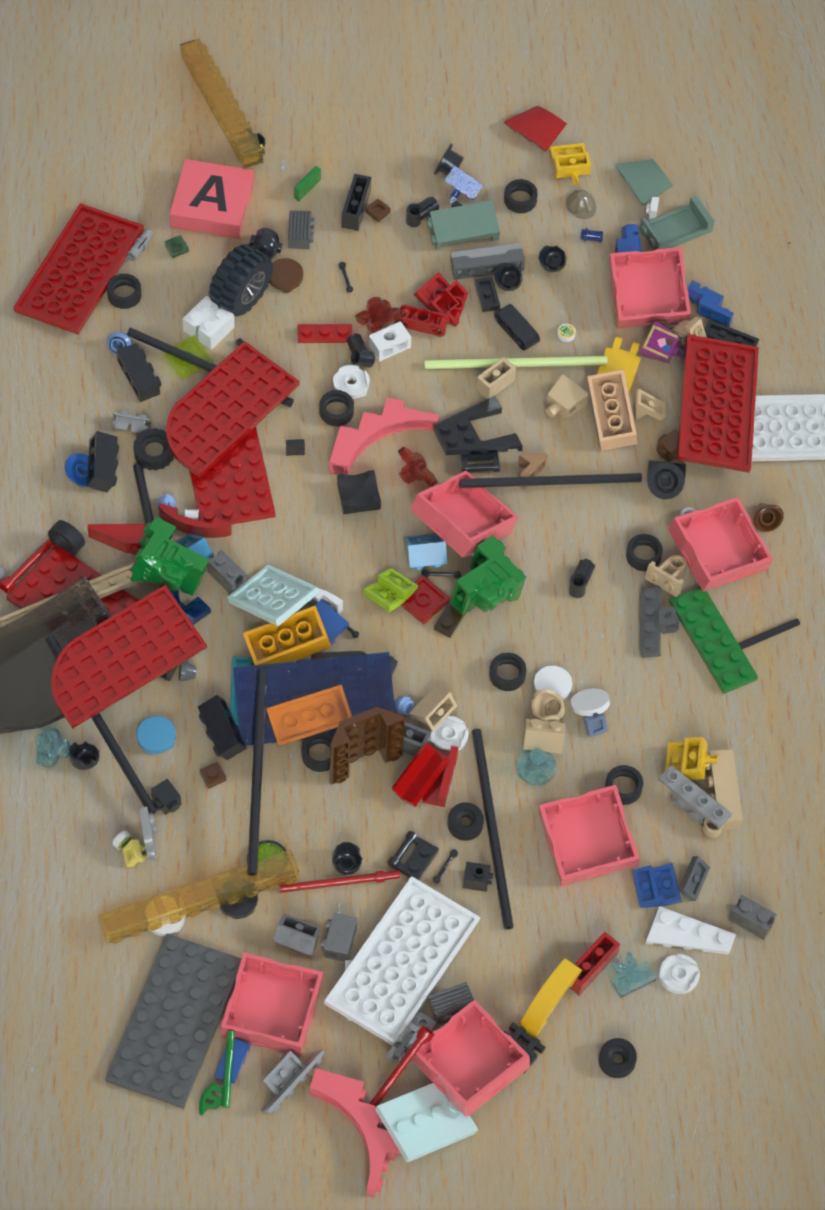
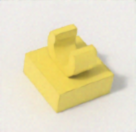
M131 840L122 849L126 867H134L138 862L142 863L148 858L146 855H142L141 852L146 847L140 845L139 840Z

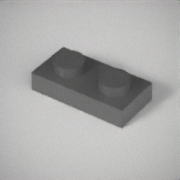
M692 856L678 889L689 901L697 900L710 869L699 856Z

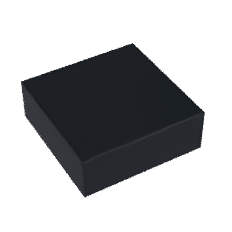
M286 440V456L305 455V440Z

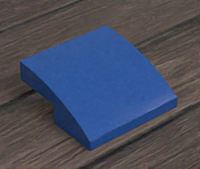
M321 599L315 606L330 645L335 642V638L349 627V622Z
M673 863L655 868L650 865L632 870L641 908L667 906L682 902Z

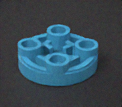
M148 717L137 728V742L146 754H160L174 747L176 729L173 723L165 717Z

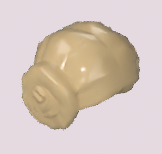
M541 689L534 692L531 702L533 717L541 721L560 722V719L565 714L562 697L555 693L553 689Z

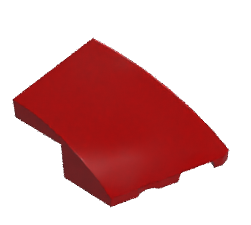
M535 106L504 122L515 133L518 132L545 152L567 125L562 119L540 106Z
M437 273L413 295L430 311L447 314L450 317L449 324L456 327L459 324V318L464 309L468 292L457 280L450 285L440 273Z

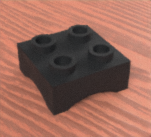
M374 470L356 475H337V485L343 514L381 509V499Z

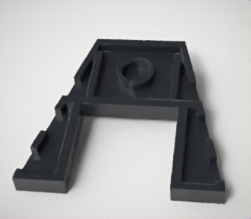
M496 396L433 425V431L446 456L470 454L471 451L488 453V450L508 452V449H517L518 451L523 449V445L516 433L481 442L470 421L502 413V407Z

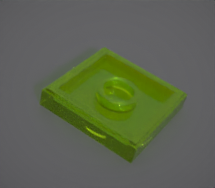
M195 336L174 345L176 348L213 363V360ZM163 352L164 357L181 380L202 370L195 365Z

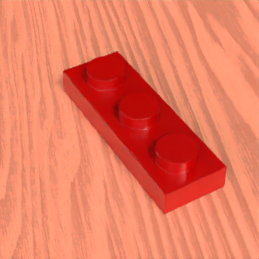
M298 324V343H347V338L352 336V324Z

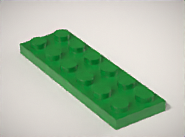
M698 587L669 600L670 606L676 609L679 621L723 694L758 679V675L707 591L703 592Z

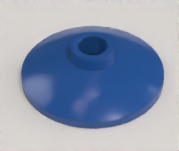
M82 453L72 454L65 462V473L74 484L86 487L88 455Z

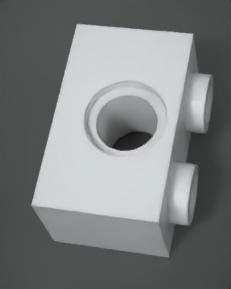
M400 321L369 335V347L380 362L411 348V336Z

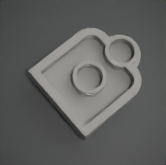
M142 807L139 808L147 857L148 860L155 862L157 861L154 834L157 833L156 822L154 821L153 813L149 814L148 808Z

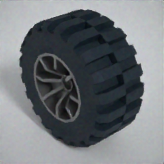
M249 244L236 246L221 261L215 275L212 277V283L209 286L211 301L228 312L233 313L234 316L246 314L262 298L269 281H271L273 263L270 257Z

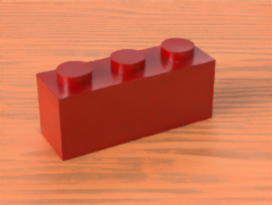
M604 931L574 964L582 971L569 988L580 996L618 955L620 943Z

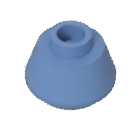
M114 332L107 338V347L114 355H117L116 351L131 345L129 336L124 332Z

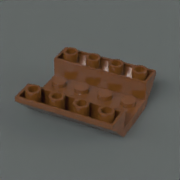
M375 707L340 721L330 744V784L346 781L349 778L350 763L357 761L358 758L365 755L371 756L376 751L380 752L385 763L400 759L403 756L404 716Z

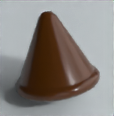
M759 503L753 519L754 526L762 532L773 531L782 524L784 512L777 505Z

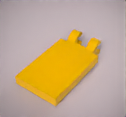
M615 337L612 349L607 347L604 356H607V365H600L597 374L624 369L629 394L641 362V357L637 356L640 343L633 342L629 352L621 349L623 338Z

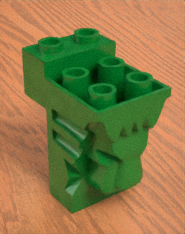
M155 517L152 523H147L143 531L146 535L143 534L140 539L139 545H141V548L135 557L138 561L134 562L130 570L133 573L130 580L133 582L150 581L158 583L159 586L166 585V587L174 592L180 589L183 593L193 596L201 583L210 559L172 541L171 539L176 527Z
M494 535L476 546L470 565L472 571L458 579L455 583L449 603L461 615L470 612L475 606L483 612L492 611L499 603H504L506 600L511 602L518 600L526 576L504 555L506 547Z

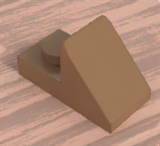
M546 453L519 455L518 465L522 469L518 477L537 476L547 466L548 455Z

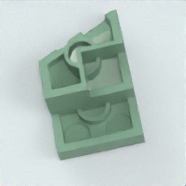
M653 159L615 165L643 206L650 202L652 197L659 196L673 186Z

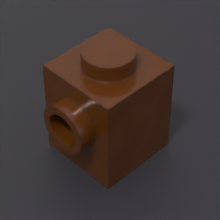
M676 429L667 435H662L658 439L656 451L667 462H671L677 457L679 432Z

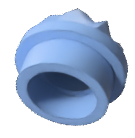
M169 494L162 495L157 500L158 508L160 503L172 507L176 506L174 497Z
M399 696L394 701V708L400 715H409L414 708V702L408 696Z

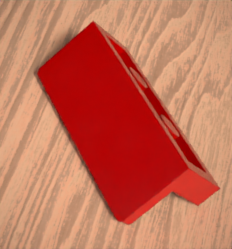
M425 742L391 789L403 802L416 807L450 760L447 756L436 752L429 743Z
M452 745L450 752L435 750L447 756L450 761L423 796V803L445 807L459 747Z

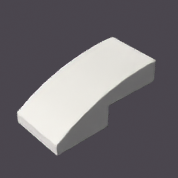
M319 588V593L309 601V603L315 606L322 599L338 614L343 611V600Z

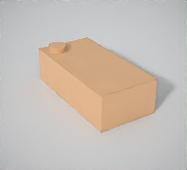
M624 369L587 376L601 451L637 445V434Z

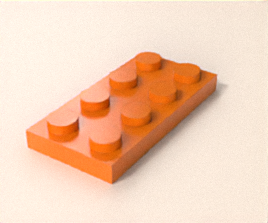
M342 684L266 708L278 747L338 728L340 721L352 717Z

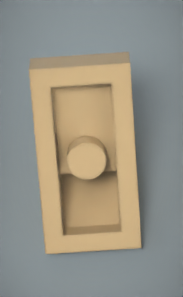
M637 389L636 419L646 414L659 421L665 419L666 403Z

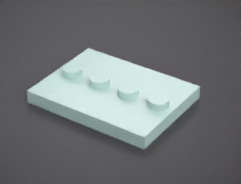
M267 565L230 594L227 599L230 604L279 626L319 593V590L308 582Z
M434 1083L380 1104L375 1109L406 1163L474 1135L478 1131L470 1115L466 1118Z

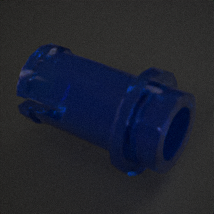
M588 228L582 229L580 239L584 240V242L588 240L602 243L603 231L588 230Z

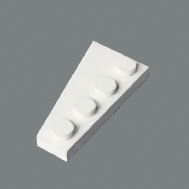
M659 906L646 944H662L664 947L677 946L687 950L700 949L703 952L729 955L736 934Z

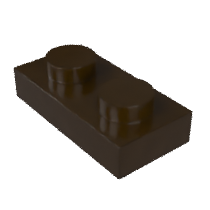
M448 603L436 622L434 630L451 638L465 614L461 615L452 604Z

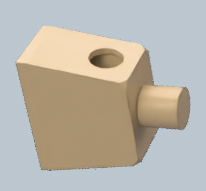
M562 374L547 395L546 404L548 408L545 412L550 418H553L556 414L563 418H568L588 405L589 393Z

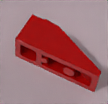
M88 524L87 526L89 538L124 553L137 554L141 548V545H139L140 539L143 534L146 535L143 532L145 524Z

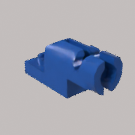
M628 224L622 227L621 239H616L615 253L642 252L640 237L638 236V225Z
M692 280L687 290L689 300L698 304L697 314L730 327L734 313L727 308L721 307L724 296L708 289L706 286L700 288L701 284Z

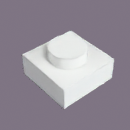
M652 197L651 204L647 203L646 214H649L648 221L656 218L658 197Z

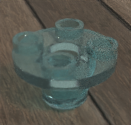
M48 727L36 736L37 764L44 767H53L59 758H67L69 756L68 752L71 744L68 740L62 739L60 732L56 728Z
M539 749L526 750L518 758L517 774L529 784L544 786L555 775L556 761L549 752H543Z

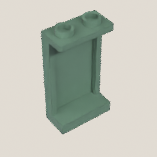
M694 196L690 198L689 205L650 221H647L645 217L642 218L639 230L647 238L652 249L674 248L712 232L714 220L699 198Z
M492 200L430 211V216L427 219L428 229H432L433 233L431 234L432 245L436 246V250H440L442 245L491 237L492 241L499 240L500 230Z

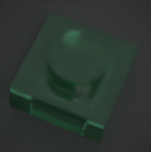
M181 235L165 241V246L172 258L189 252V247Z

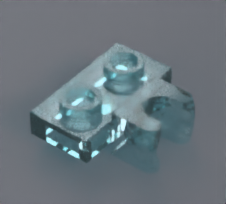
M631 952L626 954V964L620 963L617 958L612 961V968L617 976L611 978L610 982L620 998L655 982L657 979L647 961L637 965V961Z

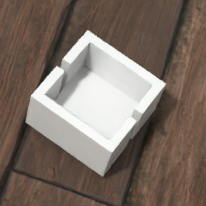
M205 296L183 318V331L195 340L198 338L199 342L210 350L235 327L234 314L222 307L219 308L208 296Z

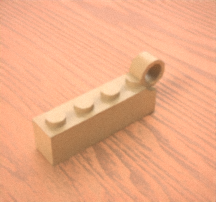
M733 749L709 751V755H719V763H708L706 766V770H709L710 775L707 776L708 788L711 787L712 790L710 796L732 813L727 822L717 830L710 829L707 824L711 822L705 818L702 829L704 834L710 838L720 836L722 830L741 829L743 817Z

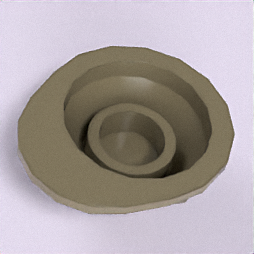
M575 190L567 197L566 208L571 214L581 219H588L595 215L596 203L590 193L584 190Z

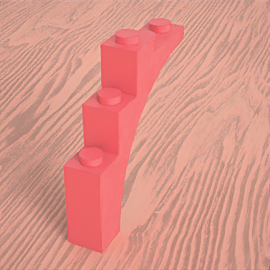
M387 398L382 416L376 413L363 412L358 430L352 427L340 426L329 462V472L348 475L352 464L362 451L370 444L392 433L406 430L433 431V425L439 423V415L431 412L417 411L413 408H404L405 401Z
M316 1068L310 1085V1095L324 1100L339 1109L360 1133L369 1159L370 1175L367 1185V1196L375 1198L376 1192H381L383 1186L382 1172H387L389 1161H395L396 1155H401L389 1132L382 1129L383 1122L375 1111L377 1106L364 1103L367 1090H364V1082Z

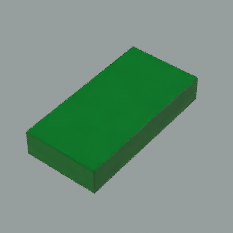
M315 166L294 187V199L300 201L321 180V168Z

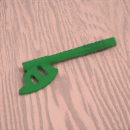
M234 1031L227 1032L223 1087L213 1082L204 1090L199 1101V1113L201 1116L208 1109H218L219 1106L230 1108L232 1063L235 1044ZM215 1091L222 1094V1097H216L211 1093ZM209 1099L214 1101V1103L210 1104L206 1103V1101Z

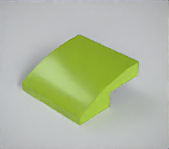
M390 568L377 576V582L364 588L363 595L386 611L391 612L403 604L417 590L418 585Z

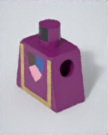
M655 321L642 347L641 356L669 363L672 356L683 359L685 349L678 346L680 337Z

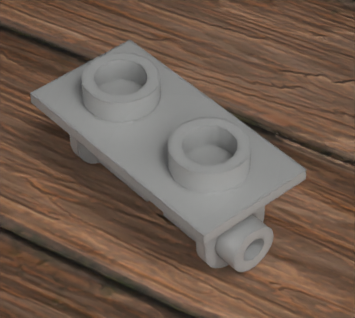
M125 411L112 412L116 418L115 420L112 419L111 427H114V429L128 431L130 424L132 425L131 432L141 433L149 429V426L146 425L147 423L151 424V421L143 414L131 416Z

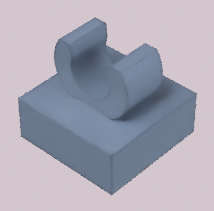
M594 713L593 716L584 717L587 735L590 738L608 731L604 713Z

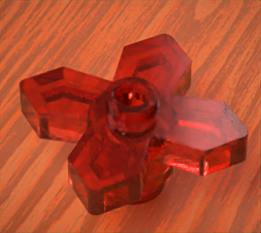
M380 297L369 299L367 301V310H363L355 315L356 321L361 325L367 324L368 330L372 333L382 329L385 322H395L403 317L402 311L399 308H391L390 302L385 299L381 300Z
M404 446L398 450L401 458L407 463L399 472L400 477L405 483L409 484L410 482L413 483L416 480L421 481L423 479L427 485L433 487L438 482L434 474L427 468L426 461L420 453L415 452L413 454Z

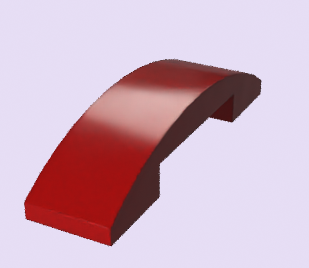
M159 504V516L181 532L205 538L227 537L232 534V522L213 518L212 524L180 516L178 515V508Z

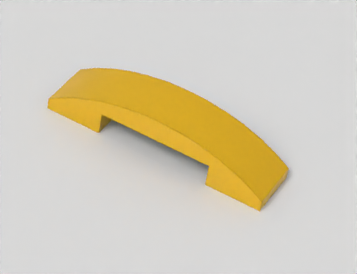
M565 958L542 986L523 1016L519 1027H524L526 1032L533 1038L537 1037L547 1023L546 1020L566 990L573 985L582 970Z

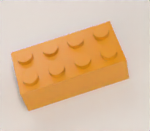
M316 606L294 613L279 626L268 623L243 633L256 669H266L267 672L331 648Z

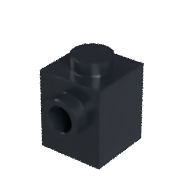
M168 778L151 788L152 802L157 810H161L164 815L169 812H175L182 805L180 794Z
M466 861L463 888L487 892V886L492 885L493 873H490V865Z

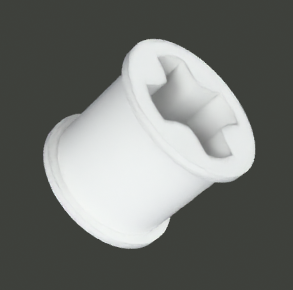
M185 509V517L199 520V509Z

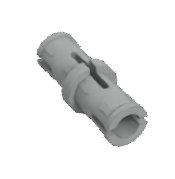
M145 229L140 237L136 238L134 245L128 251L127 257L130 260L135 261L139 254L147 248V244L154 237V233L150 229Z

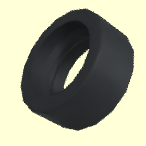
M524 179L511 181L506 185L504 191V204L515 213L531 211L537 203L538 192L536 186ZM516 191H524L531 198L520 202L514 200L510 195Z
M118 274L112 277L107 284L109 302L120 309H129L137 305L141 299V284L139 280L130 274ZM127 285L135 289V292L128 297H120L114 294V290L119 286Z
M341 390L329 391L321 397L319 415L328 425H345L351 421L354 415V401L347 392ZM332 402H341L347 406V411L340 415H334L326 410V406Z
M57 521L48 531L51 542L73 556L85 545L82 534L66 521Z
M638 534L632 537L627 546V562L631 567L639 571H647L648 565L652 561L656 563L655 566L657 567L661 562L662 544L656 537L649 534ZM645 545L651 547L656 554L652 559L643 560L636 557L633 550L637 546Z
M510 652L501 653L491 662L489 670L490 681L499 690L514 691L520 688L525 681L526 663L517 654ZM502 664H511L518 668L519 676L513 680L502 679L497 675L496 670Z
M319 733L304 740L302 760L307 768L317 772L330 770V758L322 761L314 760L309 756V748L315 744H326L330 747L333 736L328 733Z
M627 765L617 766L608 773L605 787L613 786V780L617 777H629L636 784L635 790L628 794L619 793L622 805L632 804L641 796L644 784L643 777L634 767Z

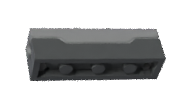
M510 243L508 245L474 248L463 251L458 250L451 252L450 257L454 280L494 275L496 268L503 263L515 265L520 271H524L525 257L521 243Z

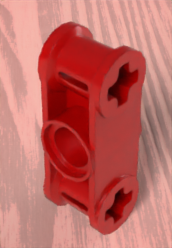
M404 304L400 306L399 317L395 320V324L401 321L406 329L442 337L446 333L445 328L450 322V317L445 313H438Z

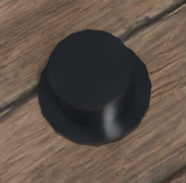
M453 144L448 146L433 173L434 175L439 171L452 179L464 157L451 150Z
M669 462L654 466L647 478L648 488L651 493L663 500L678 496L685 484L681 469Z

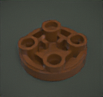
M282 258L273 262V273L269 283L274 288L282 290L283 293H290L302 283L303 268L297 261Z

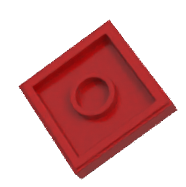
M422 575L414 582L418 585L417 590L401 606L424 625L450 602V597Z

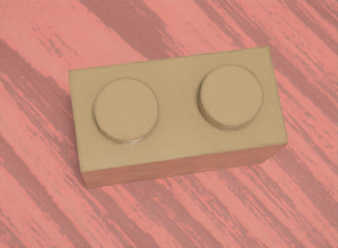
M501 358L477 377L476 390L486 399L497 395L515 381L516 367L506 358Z
M434 687L414 707L410 715L416 726L433 732L457 707V704L449 691Z
M526 719L523 749L562 754L565 739L564 723Z

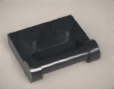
M488 450V453L471 451L470 454L460 455L462 472L492 470L500 472L498 450ZM493 460V463L486 464H468L467 462Z
M408 831L405 836L406 839L395 855L389 858L387 864L397 871L400 870V873L409 878L412 876L420 880L438 854L439 848L418 837L413 831ZM411 844L417 845L405 864L400 863V860Z

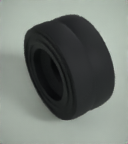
M463 802L455 805L450 810L448 829L455 838L469 841L478 837L482 832L484 816L478 806ZM465 817L469 818L471 824L467 826L462 825L460 820Z
M610 1039L601 1047L598 1060L599 1066L609 1077L624 1078L635 1068L637 1061L636 1050L625 1039ZM614 1054H621L624 1060L621 1063H616L612 1060V1056Z

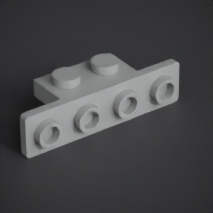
M670 766L659 777V781L673 791L671 801L674 806L685 811L694 822L702 825L706 818L716 827L721 828L731 817V812L673 766Z
M323 1050L315 1051L303 1064L292 1051H287L261 1080L263 1085L274 1095L261 1112L263 1114L275 1113L281 1107L280 1102L294 1093V1087L306 1080L309 1076V1070L312 1067L316 1068L322 1062L321 1057L325 1052Z

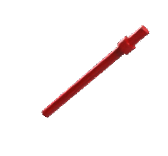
M381 870L375 871L373 874L281 884L279 888L280 893L374 881L376 883H383L385 880L399 879L401 877L400 870L390 872Z

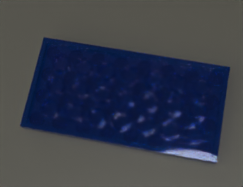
M389 652L233 668L239 733L246 746L254 745L258 669L267 670L264 744L277 743L266 708L341 684L352 716L375 707L395 713ZM337 728L322 733H328L334 737Z

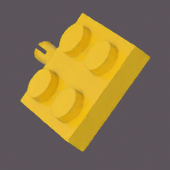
M584 143L550 147V155L556 178L571 177L572 184L577 186L580 184L578 176L591 174L592 165Z
M704 737L685 738L684 742H668L665 771L670 766H673L689 780L705 779L707 764L719 763V755H707L708 744Z

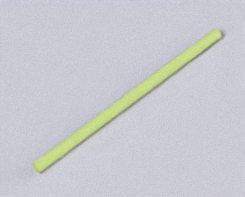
M607 356L506 358L515 367L607 365ZM501 358L425 360V369L489 368Z

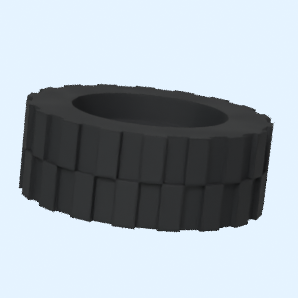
M157 428L147 429L136 436L133 448L137 463L142 464V467L147 468V470L154 471L164 469L170 465L174 456L168 446L167 434L164 430ZM156 442L163 446V452L158 456H149L145 452V447L149 443Z

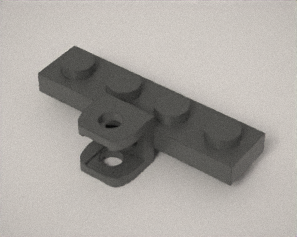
M660 586L641 588L640 654L642 658L661 656V632L662 634L677 632L679 630V617L676 615L675 608H661Z

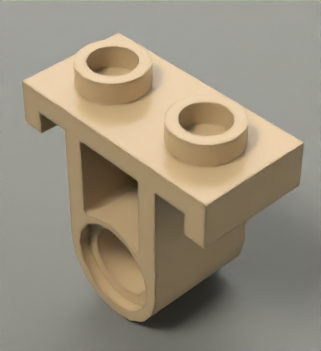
M698 317L691 321L683 319L671 329L672 332L680 337L678 344L686 346L688 334L706 337L702 320Z
M672 555L659 568L652 561L648 565L645 579L677 597L681 592L684 582L682 578L687 565L685 558L679 555Z

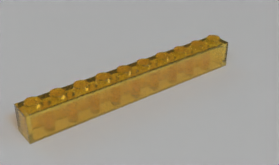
M200 38L180 44L183 61L242 167L245 169L263 163L264 147L262 144L259 145L256 133L252 132L250 122H246L243 110L240 111L237 99H233L232 91L230 88H227L225 78L220 76V70L218 66L214 65L212 55L208 54L207 46L202 44Z
M288 850L258 860L256 876L247 875V865L99 914V924L106 943L116 944L124 938L130 936L137 937L145 931L160 929L162 925L168 923L175 924L183 918L189 916L196 917L203 911L216 910L221 905L236 903L241 898L254 897L259 892L265 890H274L279 885L285 883L292 884L299 879V868L292 851Z

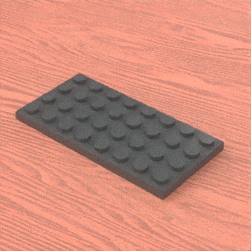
M166 934L105 1078L106 1082L184 1109L235 985L242 958Z

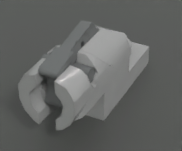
M419 1011L413 1022L407 1025L387 1053L386 1058L388 1061L393 1063L397 1059L400 1062L417 1039L416 1032L420 1026L423 1025L433 1031L437 1022Z

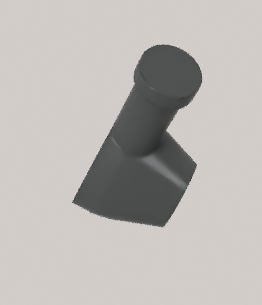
M188 660L180 664L179 681H187L196 677L197 668L188 663Z

